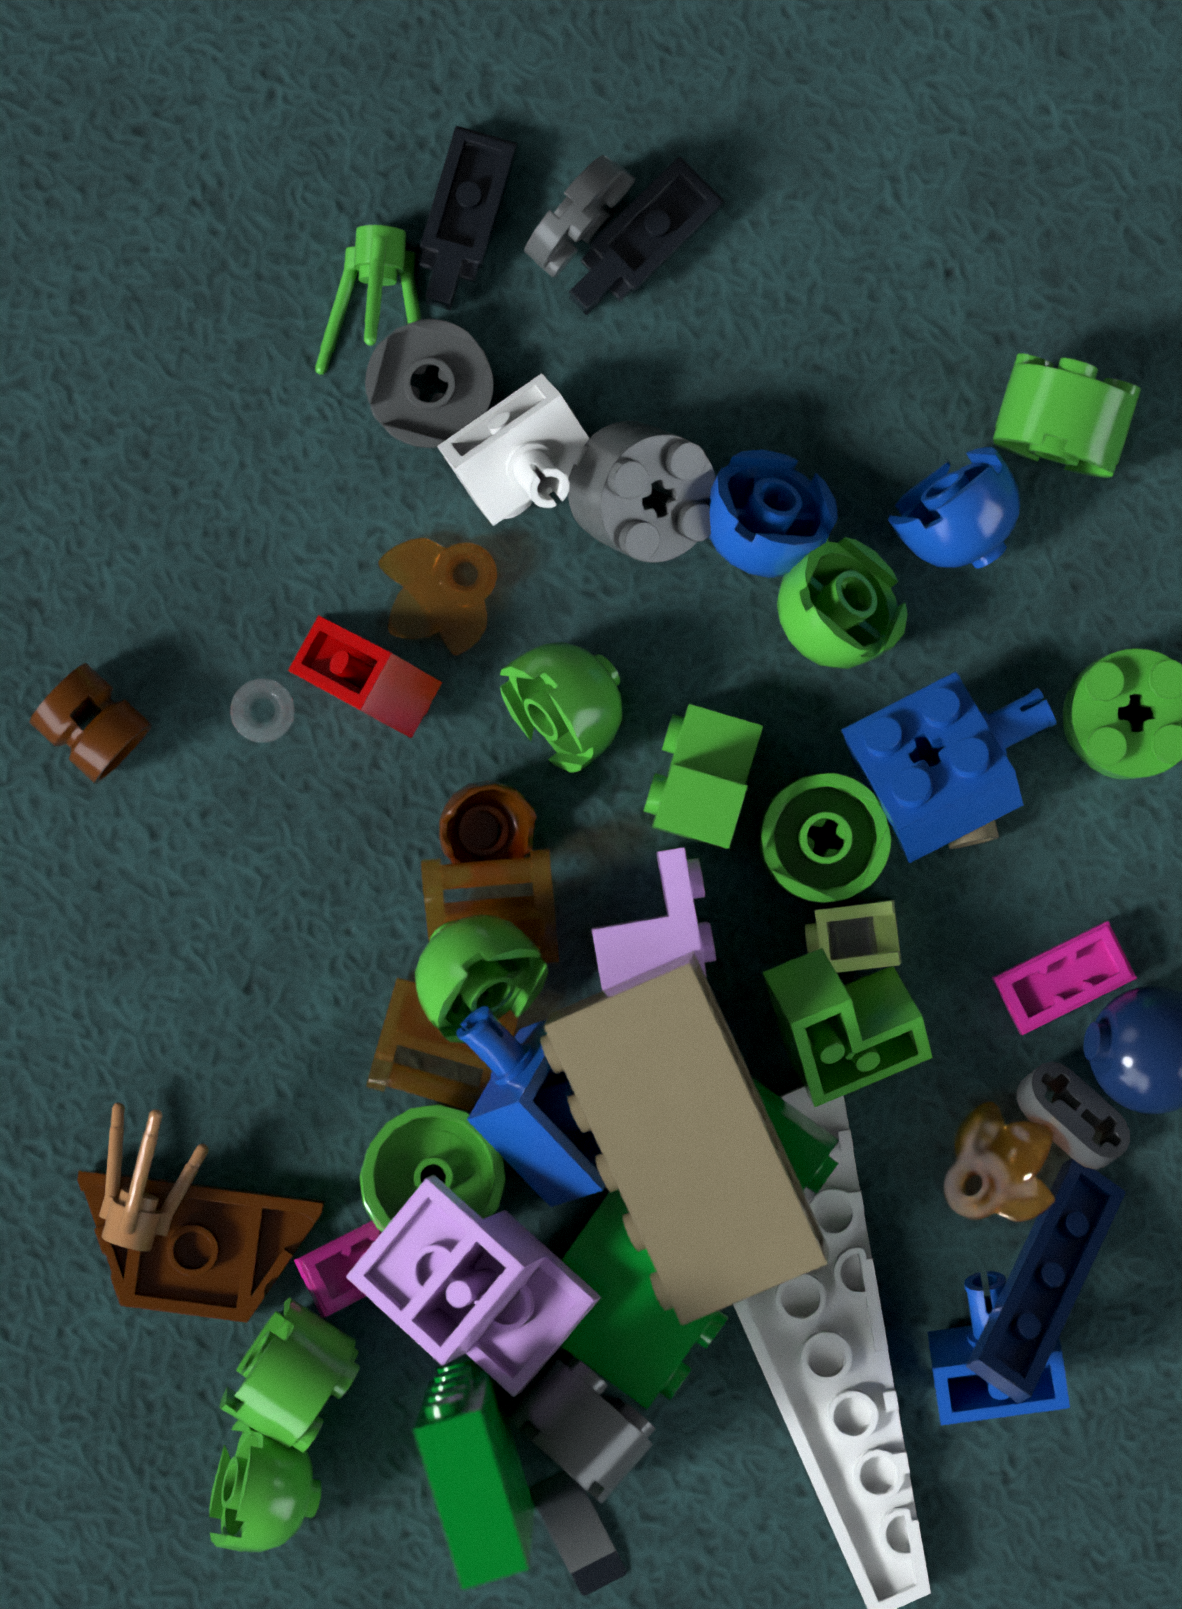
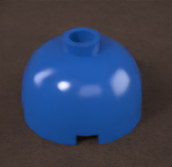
M990 446L967 452L966 455L972 464L949 474L947 473L951 465L949 462L945 463L907 491L895 504L901 516L889 515L888 521L907 547L922 560L936 567L957 568L972 563L975 568H982L998 559L1005 552L1007 546L1003 541L1015 528L1019 516V488L1010 469L998 451Z
M763 449L741 451L732 456L726 467L720 469L711 487L708 502L711 526L709 538L716 551L731 565L752 575L767 578L782 577L790 572L808 553L825 544L838 519L836 499L827 483L816 473L810 481L804 474L794 470L798 460L786 454Z

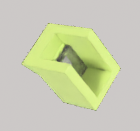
M894 900L815 910L816 923L805 924L808 953L823 948L836 973L896 966L902 963Z

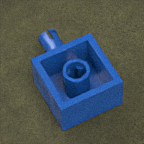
M954 672L842 729L851 760L864 785L874 793L881 804V808L889 823V829L908 863L1023 806L1016 773L1006 756V748L1047 727L1051 728L1056 725L1054 714L1047 700L1042 701L1044 696L1039 688L1031 690V693L987 714L985 710L979 711L958 673Z
M480 1007L461 1023L462 1028H459L456 1032L457 1037L465 1042L492 1070L491 1079L467 1121L550 1207L603 1191L606 1185L599 1173L595 1159L596 1155L602 1153L592 1130L583 1133L578 1127L568 1102V1096L575 1094L564 1070L559 1073L553 1071L541 1045L540 1037L547 1034L544 1028L547 1019L519 1029L514 1037L493 1015L489 1007Z

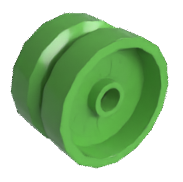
M442 1105L411 1108L388 1121L370 1143L365 1154L359 1180L362 1204L370 1219L381 1233L422 1184L420 1176L424 1168L428 1171H432L436 1167L442 1169L445 1174V1179L442 1182L482 1219L492 1216L497 1211L506 1181L503 1158L467 1121L469 1117L467 1112Z

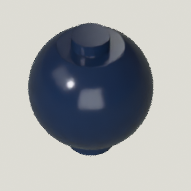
M1142 986L1118 995L1103 1008L1095 1022L1088 1026L1084 1036V1054L1086 1059L1090 1060V1065L1098 1084L1111 1099L1123 1107L1136 1112L1164 1114L1181 1109L1182 992L1163 986Z

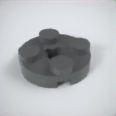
M600 155L565 190L564 194L567 197L554 213L551 210L548 211L528 240L524 252L550 276L556 278L577 253L578 249L573 244L580 239L590 244L612 217V214L604 208L607 204L610 208L615 206L632 186L635 177L607 156Z
M420 319L396 328L377 345L367 366L365 390L374 418L391 436L411 446L438 448L439 444L487 412L493 394V374L484 351L467 331L447 321ZM427 365L439 368L438 379L448 383L445 395L440 393L434 394L431 403L419 400V389L410 385L412 374L423 375Z

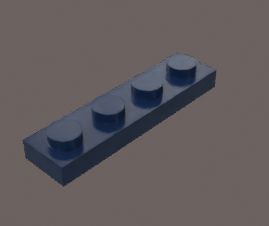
M1072 1158L1062 1164L966 1364L967 1368L1017 1403L1032 1396L1126 1191L1095 1169L1085 1168Z

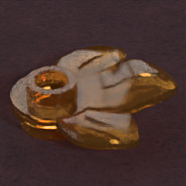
M417 538L396 545L381 557L378 565L382 571L403 587L398 593L391 609L388 625L391 635L404 639H421L440 632L445 645L455 656L467 651L480 640L488 623L485 599L491 595L497 582V567L487 550L469 542L457 543L444 548L430 539ZM462 563H470L478 571L476 582L468 587L460 586L454 580V570Z
M992 1101L985 1102L976 1107L967 1115L955 1135L954 1145L957 1162L951 1166L944 1181V1195L951 1209L968 1219H983L996 1213L1013 1222L1027 1221L1043 1213L1055 1202V1197L1045 1183L1036 1178V1175L1049 1155L1054 1135L1053 1129L1044 1124L1028 1121L1005 1125L1002 1113ZM973 1176H981V1190L973 1196H967L965 1192L967 1181Z

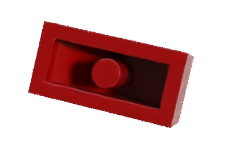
M319 615L288 669L289 672L411 739L421 720L427 714L430 704L442 684L441 681L393 653Z

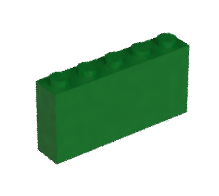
M752 1078L803 1191L805 1188H808L817 1195L839 1164L829 1156L839 1139ZM618 1189L608 1193L561 1260L601 1296L561 1344V1347L645 1409H648L659 1393L668 1400H671L692 1370L691 1367L682 1362L695 1342L707 1349L728 1320V1317L718 1310L681 1325L674 1308L666 1311L662 1308L650 1279V1274L656 1272L655 1266L647 1249L638 1252L628 1236L623 1215L629 1213V1210Z
M470 1357L457 1359L437 1367L438 1375L434 1376V1379L429 1380L413 1429L462 1590L529 1570L534 1505L508 1419L506 1418L497 1383L479 1365L476 1366L475 1361Z

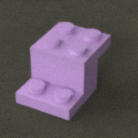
M684 848L656 852L667 915L592 928L602 991L693 951L705 977H707L704 963L716 961L710 922L697 923L693 901L695 898L705 897L699 858L686 860Z
M435 1175L425 1179L346 1276L442 1366L466 1353L513 1397L525 1389L601 1298L596 1291L506 1210L482 1219Z

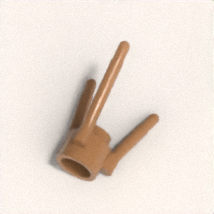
M117 1102L112 1107L105 1196L99 1213V1217L106 1219L101 1238L124 1248L151 1251L155 1234L161 1236L168 1235L173 1215L197 1175L198 1169L208 1154L209 1149L203 1143L196 1147L160 1210L156 1209L159 1198L144 1192L162 1120L161 1111L154 1109L149 1114L130 1189L122 1188L120 1192L125 1107L122 1103Z

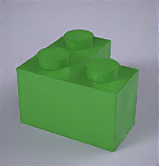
M692 704L688 705L685 717L672 714L662 751L673 754L668 774L663 776L655 773L643 812L655 815L651 828L721 849H729L747 790L746 782L763 726Z
M820 948L763 972L787 1056L814 1107L933 1058L923 1017L894 966L861 977L844 986L823 948Z

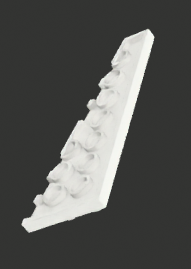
M802 1085L779 1095V1097L839 1139L829 1154L830 1157L839 1163L817 1195L808 1188L804 1189V1194L829 1246L828 1264L733 1305L867 1609H897L931 1594L899 1417L897 1395L891 1371L874 1263L868 1239L851 1131L848 1124L844 1095L814 1107Z

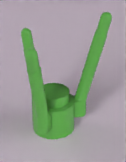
M365 225L357 228L355 247L346 248L344 271L315 366V370L319 375H324L328 370L358 272L359 281L368 284L364 342L367 345H374L377 341L382 286L395 285L397 283V275H400L408 324L421 319L414 276L416 253L405 250L407 232L404 230L383 225Z

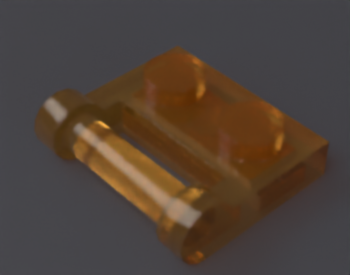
M550 849L530 851V857L454 864H442L441 858L421 860L429 941L435 930L449 921L481 914L492 915L511 921L530 938L542 954L540 957L545 963L559 962ZM533 883L534 895L445 903L444 890Z
M397 977L366 1088L385 1093L386 1087L472 1111L491 1079L492 1070L466 1043H454L445 1039L441 1032L427 1018L420 1005L416 982ZM509 1010L498 1020L514 1036L519 1017L516 1018L513 1012ZM398 1045L484 1069L479 1087L395 1063L394 1059Z

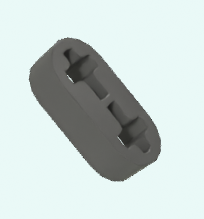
M1056 1062L1042 1063L1020 1081L1017 1088V1101L1021 1111L1035 1126L1080 1165L1090 1169L1104 1168L1127 1151L1130 1143V1130L1126 1120L1115 1108L1065 1065ZM1046 1085L1050 1086L1055 1092L1052 1097L1053 1104L1044 1097L1047 1091ZM1094 1127L1102 1133L1099 1142L1101 1146H1098L1092 1140L1095 1134Z

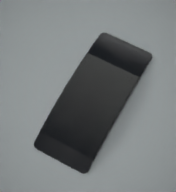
M564 1470L530 1488V1495L582 1595L586 1596L626 1575L627 1570L581 1484Z

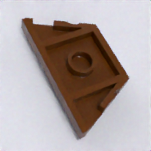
M81 1169L78 1171L77 1179L81 1192L84 1191L96 1226L94 1231L101 1251L106 1255L112 1272L110 1278L120 1306L248 1323L324 1211L325 1205L323 1200L191 1183L173 1215L168 1235L161 1236L155 1234L151 1251H138L112 1244L101 1238L106 1219L99 1217V1213L105 1196L106 1172ZM121 1174L120 1192L122 1188L130 1189L133 1175ZM147 1178L144 1192L159 1198L156 1209L160 1210L176 1181Z

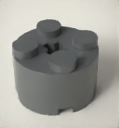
M630 420L616 422L600 429L584 445L589 448L583 455L579 465L573 464L569 475L568 500L576 522L593 538L633 559L644 562H663L682 555L697 542L703 541L711 535L710 506H708L711 487L716 477L710 461L699 445L658 427Z
M572 1355L565 1363L556 1358L507 1414L506 1418L518 1429L528 1420V1424L521 1432L600 1503H603L653 1446L648 1438L656 1428L619 1397L611 1405L600 1396L608 1385L583 1362L577 1360Z

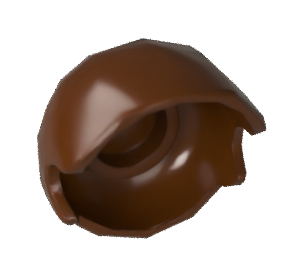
M493 780L468 783L453 793L443 808L439 820V840L442 851L451 863L464 873L482 878L509 873L533 849L535 820L537 819L536 812L523 795L512 786ZM498 823H499V826H500V834H499V837H498V839H497V830H498Z

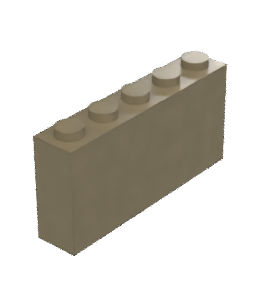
M694 951L549 1015L544 1025L547 1034L540 1037L544 1054L555 1073L565 1071L575 1093L568 1096L573 1117L583 1133L592 1130L602 1152L595 1156L599 1173L607 1189L610 1192L619 1189L629 1210V1213L623 1215L626 1231L638 1252L647 1249L656 1269V1272L650 1274L651 1283L657 1299L665 1311L674 1308L681 1325H684L828 1264L829 1246Z

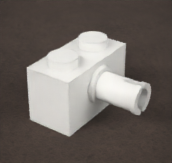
M541 373L437 447L473 501L494 526L503 519L518 516L531 505L532 501L537 506L543 508L557 506L549 495L551 492H555L560 500L563 501L569 492L570 483L568 479L573 464L579 465L583 455L589 448L584 446L589 437L562 395Z

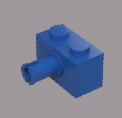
M987 1271L989 1296H984L980 1272L974 1273L965 1279L964 1287L968 1296L972 1326L927 1332L941 1426L1070 1408L1060 1338H1058L1032 1396L1020 1403L1015 1402L966 1367L1006 1283V1277L1000 1272Z

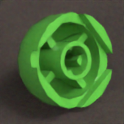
M845 537L838 543L828 541L829 538H827L825 544L808 553L790 572L783 576L777 600V609L780 624L789 641L804 657L820 666L849 669L876 659L893 648L905 632L908 613L905 602L897 607L896 597L891 587L897 584L898 580L893 570L876 551L856 539Z
M555 642L537 646L523 653L501 669L500 675L509 676V680L500 686V690L510 715L530 741L532 740L534 727L546 738L556 751L548 760L556 767L570 773L581 771L611 745L622 721V700L617 688L620 685V677L612 663L603 655L596 654L594 656L586 649L566 642Z
M483 914L449 921L435 930L420 956L415 971L418 1000L427 1018L441 1032L445 1039L449 1042L465 1043L457 1037L456 1032L459 1028H462L461 1023L476 1009L487 1006L497 1019L505 1015L509 1010L513 1012L516 1018L523 1014L542 991L548 975L547 964L540 957L542 954L534 942L511 921Z
M238 1420L231 1429L243 1432L238 1442L236 1454L230 1459L224 1445L210 1499L209 1517L221 1519L222 1534L210 1533V1537L216 1547L241 1552H263L279 1547L297 1533L304 1517L313 1518L315 1516L321 1498V1481L313 1479L312 1462L307 1450L301 1452L293 1446L288 1449Z

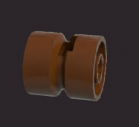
M83 663L67 675L50 692L35 710L29 723L55 747L68 745L71 748L69 760L94 784H97L112 773L147 735L152 724L127 700L114 702L111 699L113 687L91 666ZM90 709L97 716L82 730L77 725V721Z

